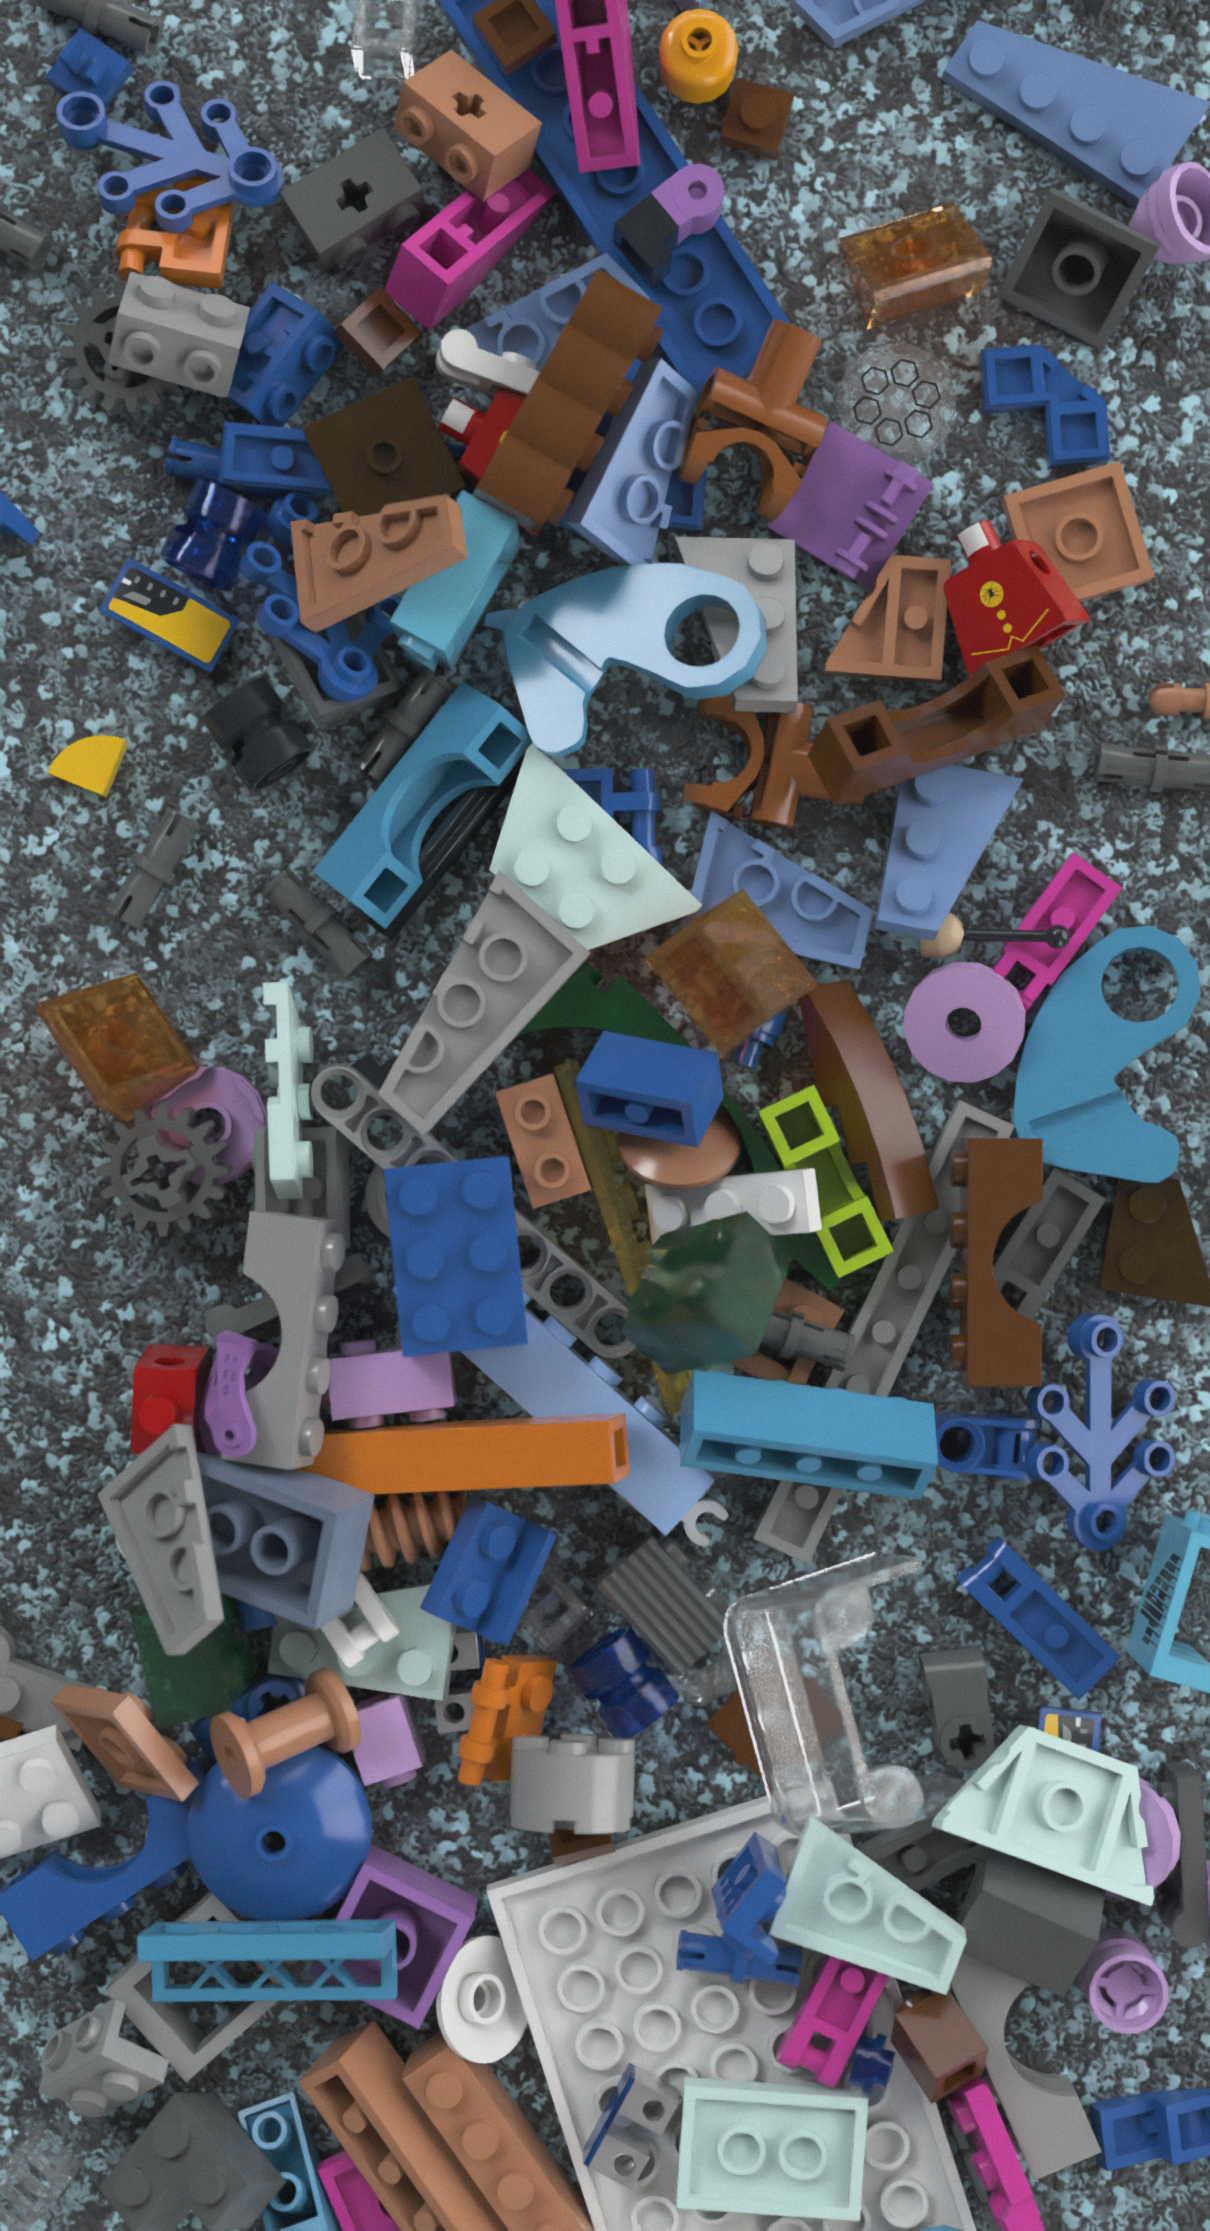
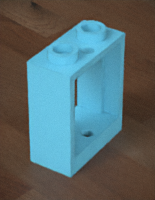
M463 490L456 503L461 506L467 558L408 587L390 620L398 639L397 644L404 649L402 655L421 668L425 666L433 672L437 665L451 672L453 671L521 548L517 520Z

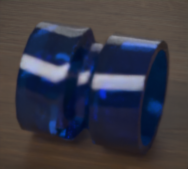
M198 478L195 479L181 508L186 521L182 525H174L159 557L180 572L208 586L224 592H231L240 574L239 563L242 557L239 552L242 547H249L255 542L267 515L259 507L236 493Z
M625 1625L605 1636L581 1654L567 1669V1673L586 1699L599 1700L600 1705L597 1715L613 1738L629 1739L643 1731L663 1716L680 1697L678 1691L661 1667H649L647 1665L650 1652L631 1625Z

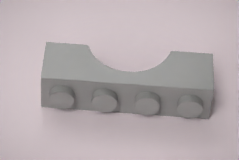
M274 1211L249 1212L243 1274L262 1286L273 1300L281 1322V1346L277 1360L268 1375L258 1385L245 1392V1397L256 1426L257 1439L255 1446L249 1453L240 1457H228L221 1453V1459L287 1470L314 1464V1457L320 1452L324 1439V1425L322 1420L319 1419L321 1395L326 1392L331 1378V1362L326 1358L328 1335L333 1331L338 1318V1300L333 1296L336 1271L343 1264L346 1250L345 1238L340 1234L342 1220Z
M962 1953L948 1989L950 1992L955 1993L961 2009L988 2047L985 2062L986 2068H984L983 2074L979 2077L988 2085L995 2104H1002L1009 2121L1005 2128L1019 2162L1025 2159L1035 2181L1101 2153V2149L1068 2074H1046L1034 2071L1018 2062L1005 2048L1004 2026L1008 2011L1016 1997L1030 1982Z

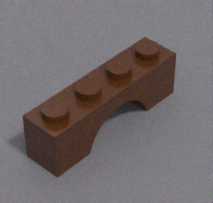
M1036 644L984 663L974 674L955 688L919 706L905 710L890 711L886 710L881 700L828 718L812 745L808 757L834 805L838 806L1039 732L1065 697V693Z
M961 1138L960 1150H952L950 1156L951 1187H960V1212H951L949 1225L951 1248H960V1273H951L949 1280L951 1310H960L959 1334H951L949 1338L950 1370L959 1371V1381L966 1386L1042 1387V1324L1022 1316L1006 1302L995 1281L993 1253L997 1239L1010 1219L1023 1209L1043 1201V1139Z

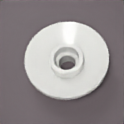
M477 1936L462 1943L437 1992L436 2010L441 2033L452 2051L469 2062L492 2063L505 2057L518 2044L528 2024L502 1939L496 1936Z

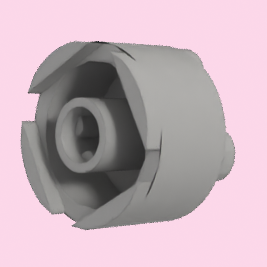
M565 1733L561 1734L560 1740H550V1742L548 1736H513L510 1786L511 1827L554 1833V1828L574 1830V1834H604L629 1831L632 1828V1817L634 1816L635 1740L627 1738L598 1739L597 1747V1735Z

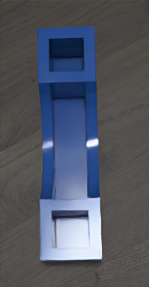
M205 1752L185 1765L199 1784L183 1802L151 1794L147 1796L145 1800L149 1818L148 1835L144 1847L133 1857L112 1866L93 1867L72 1861L55 1850L4 1884L0 1889V1913L32 1961L50 1949L55 1957L65 1953L86 1936L82 1928L100 1916L105 1923L115 1920L137 1902L133 1896L135 1893L151 1883L156 1890H159L173 1882L187 1870L183 1862L191 1857L187 1838V1824L191 1803L201 1781L214 1765Z

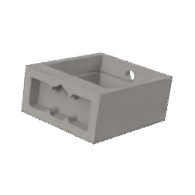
M208 1890L173 1922H205L212 1916L218 1921L259 1920L246 1917L230 1909ZM138 1953L115 1973L105 1990L111 1999L115 1998L126 2003L125 2015L163 2057L169 2059V2064L186 2083L277 2002L246 2001L205 2037L175 2002H152V1976L149 1974L152 1970L151 1961L138 1962ZM253 1960L263 1972L267 1970L258 1960ZM285 1960L281 1965L298 1980L303 1966L298 1960ZM271 1975L269 1977L270 1980L266 1984H276L280 1982L273 1975Z

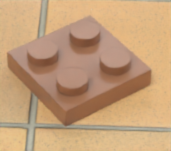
M1120 461L1007 494L1001 499V505L1012 540L1035 541L1039 544L1079 602L1147 583L1155 577Z
M67 1684L51 1701L119 1787L183 1802L199 1784L185 1766L188 1761L185 1752L174 1741L159 1734L150 1722L153 1718L150 1708L136 1695L130 1692H125L124 1694L109 1692L97 1686L92 1689Z

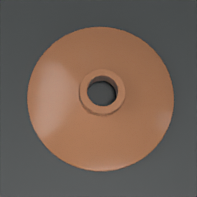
M718 1107L698 1148L620 1132L619 1151L628 1169L641 1180L666 1189H695L719 1180L732 1169L740 1152V1134L729 1114Z

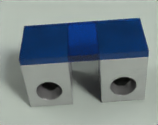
M457 1626L456 1633L453 1636V1644L457 1647L458 1654L453 1655L449 1671L480 1668L482 1676L485 1659L489 1658L487 1638ZM473 1685L449 1687V1693L443 1701L435 1700L438 1733L469 1730L475 1703L470 1701ZM458 1703L464 1708L465 1713L454 1715L448 1710L447 1705Z
M629 2062L583 2148V2164L632 2190L649 2159V2141L613 2123V2120L617 2113L661 2136L678 2105L677 2088ZM651 2100L660 2102L656 2106H649L646 2103ZM620 2155L631 2156L629 2159L625 2160L618 2158V2156Z

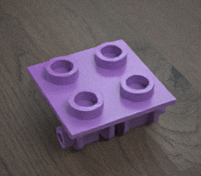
M830 421L825 429L820 446L813 454L807 471L801 479V485L781 515L774 521H770L767 527L786 539H795V545L870 590L934 484L920 476L919 472L909 464L899 459L897 461Z

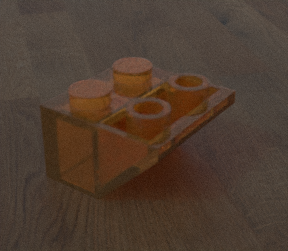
M744 889L692 920L645 957L648 967L712 1049L718 1053L721 1060L818 986V983Z

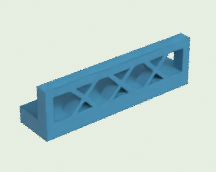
M396 1919L155 1922L137 1936L138 1962L151 1961L152 2002L394 2000L398 1996ZM345 1959H380L381 1983H360L342 1965V1962ZM258 1960L267 1970L254 1984H239L221 1965L224 1961ZM285 1960H320L328 1969L315 1983H299L281 1964ZM169 1961H199L207 1969L194 1984H170ZM333 1973L341 1983L324 1982ZM213 1975L221 1984L204 1983ZM271 1975H273L280 1982L276 1984H264L265 1981Z

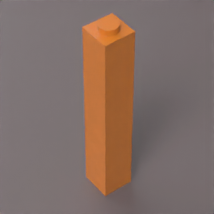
M626 1412L393 1424L350 1429L349 1427L324 1428L323 1444L318 1455L314 1457V1464L293 1469L321 1474L372 1494L612 1484L631 1474Z

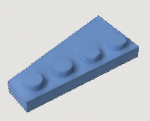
M979 20L975 22L944 69L941 80L1135 208L1148 187L1160 178L1163 171L1170 167L1210 106V102Z

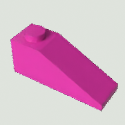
M555 0L579 173L640 165L631 28L627 0Z
M531 169L524 171L484 201L467 189L401 244L384 292L430 331L466 300L553 201L556 191Z

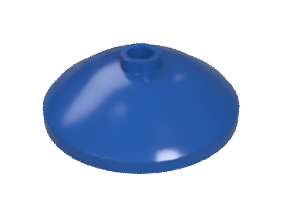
M320 1744L265 1769V1782L262 1791L248 1799H243L236 1794L223 1775L218 1762H216L201 1781L191 1803L187 1824L189 1851L196 1871L203 1883L219 1901L230 1909L259 1921L303 1920L332 1907L351 1889L365 1860H367L371 1846V1808L365 1790L353 1770L338 1755ZM270 1831L279 1832L285 1838L286 1845L281 1849H271L266 1845L264 1835Z

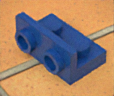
M271 282L249 311L229 395L222 398L249 414L258 425L283 427L295 414L299 405L324 372L333 364L335 358L343 349L344 344L334 334V327L318 309Z
M471 1495L420 1609L471 1630L502 1646L508 1645L556 1540V1534Z
M757 1832L752 1834L711 1891L717 1910L716 1917L720 1922L721 1929L724 1931L721 1935L724 1942L745 1959L751 1960L756 1954L771 1965L779 1953L774 1937L769 1935V1920L779 1910L786 1897L784 1887L787 1881L775 1846Z

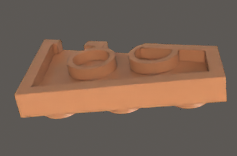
M447 494L388 504L378 514L359 517L353 511L334 514L333 520L326 523L314 524L308 519L290 522L300 623L314 633L346 619L467 558L461 506Z

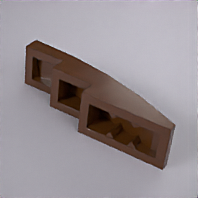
M849 980L797 989L818 1094L824 1107L838 1105L850 1165L867 1162L879 1221L896 1220L939 1209L924 1146L903 1086L876 1027Z

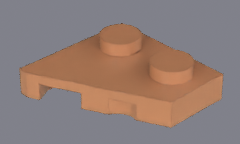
M890 555L847 629L827 659L823 675L939 684L942 680L948 605L943 587L944 582L950 578L951 559Z

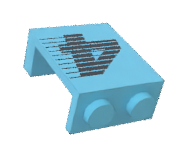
M1187 1509L1185 1518L1166 1513L1126 1652L1150 1676L1210 1693V1663L1192 1646L1173 1640L1200 1547L1210 1550V1515Z

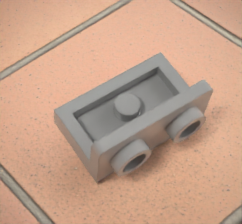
M130 271L116 318L108 361L114 366L219 397H227L250 307L234 303L229 298L219 294H204L174 285L163 277L145 276Z
M335 1127L303 1128V1141H311L313 1176L312 1178H303V1199H278L270 1181L268 1128H257L254 1131V1146L251 1152V1165L255 1172V1207L253 1211H274L342 1220L340 1234L345 1238L346 1248H351L349 1139Z
M114 1998L51 2035L42 2053L41 2062L45 2069L39 2090L69 2103V2108L79 2115L101 2117L163 2084L169 2059L118 2036L126 2003Z

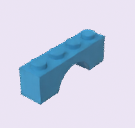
M462 681L312 872L386 929L423 883L419 869V852L423 838L432 821L448 803L462 793L481 786H499L526 752V749L533 743L528 730L502 705Z

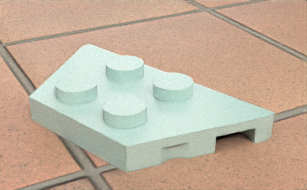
M533 743L526 749L489 868L494 876L500 870L588 951L640 934L673 920L696 914L703 905L546 754L538 751Z
M1018 1725L934 1817L932 1827L1139 1903L1149 1906L1153 1904V1885L1146 1884L1141 1848L1148 1847L1145 1822L1139 1814L1141 1790L1138 1767L1030 1726Z

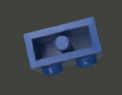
M608 1031L602 1032L575 1080L584 1125L698 1148L724 1097L719 1055L717 1052Z

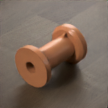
M324 1667L309 1675L305 1685L304 1697L256 1719L246 1722L243 1718L228 1711L212 1717L210 1721V1738L217 1762L227 1782L236 1794L243 1799H248L262 1791L265 1782V1769L324 1742L333 1750L347 1753L359 1746L361 1727L355 1705L345 1685L332 1670Z

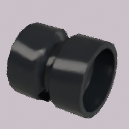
M266 677L255 679L234 690L215 704L202 719V722L222 750L234 751L235 755L231 764L251 793L267 788L281 780L303 764L315 751V748L295 720L283 719L282 716L286 706Z

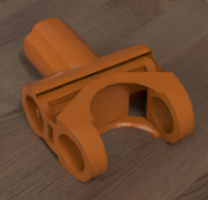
M773 319L747 380L716 366L709 374L699 394L697 407L690 424L682 465L677 468V478L692 486L695 485L703 474L708 461L713 462L718 453L728 445L743 443L753 450L760 462L761 479L759 487L762 488L757 502L756 513L770 521L777 519L801 485V479L807 471L811 458L816 449L819 448L827 425L826 416L796 403L822 340L795 325ZM703 411L738 428L724 427L705 430L709 421L699 417L700 413ZM779 447L803 457L802 462L791 461L789 463Z
M728 695L700 699L697 714L708 719L723 722L722 726L734 730L743 739L748 750V764L737 777L726 782H713L712 786L694 783L684 784L682 795L684 803L709 813L712 810L724 818L727 817L771 828L792 829L799 796L832 801L808 757V753L814 744L809 742L814 714L813 707L797 702L795 713L768 712L764 736H762L755 713L760 714V712L734 711ZM755 782L749 818L742 817L744 806L736 804ZM864 796L843 804L861 807Z

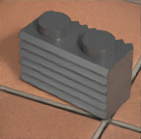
M649 1530L597 1577L596 1586L678 1677L687 1668L691 1667L696 1660L701 1658L705 1652L710 1650L714 1644L719 1642L724 1635L729 1633L732 1625L726 1612L732 1605L709 1579L700 1586L694 1577L689 1574L685 1567L692 1561L669 1534L660 1541Z

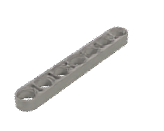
M336 1063L326 1066L316 1075L311 1089L313 1106L320 1115L383 1169L415 1166L418 1160L429 1155L438 1156L445 1162L461 1161L430 1133L425 1137L420 1134L378 1095L380 1089L357 1069L348 1064ZM344 1075L355 1084L357 1096L354 1102L347 1108H332L322 1099L321 1086L330 1076ZM378 1116H392L402 1125L403 1136L396 1146L389 1149H381L374 1146L368 1139L367 1128L370 1122ZM514 1207L517 1236L528 1235L534 1238L540 1248L539 1256L530 1266L520 1267L523 1290L602 1357L616 1359L626 1356L634 1350L639 1341L640 1327L630 1307ZM561 1275H575L584 1283V1294L580 1301L574 1305L561 1306L555 1303L550 1296V1287L553 1281ZM610 1313L620 1314L626 1318L629 1324L626 1338L615 1345L604 1344L595 1335V1327L599 1319Z

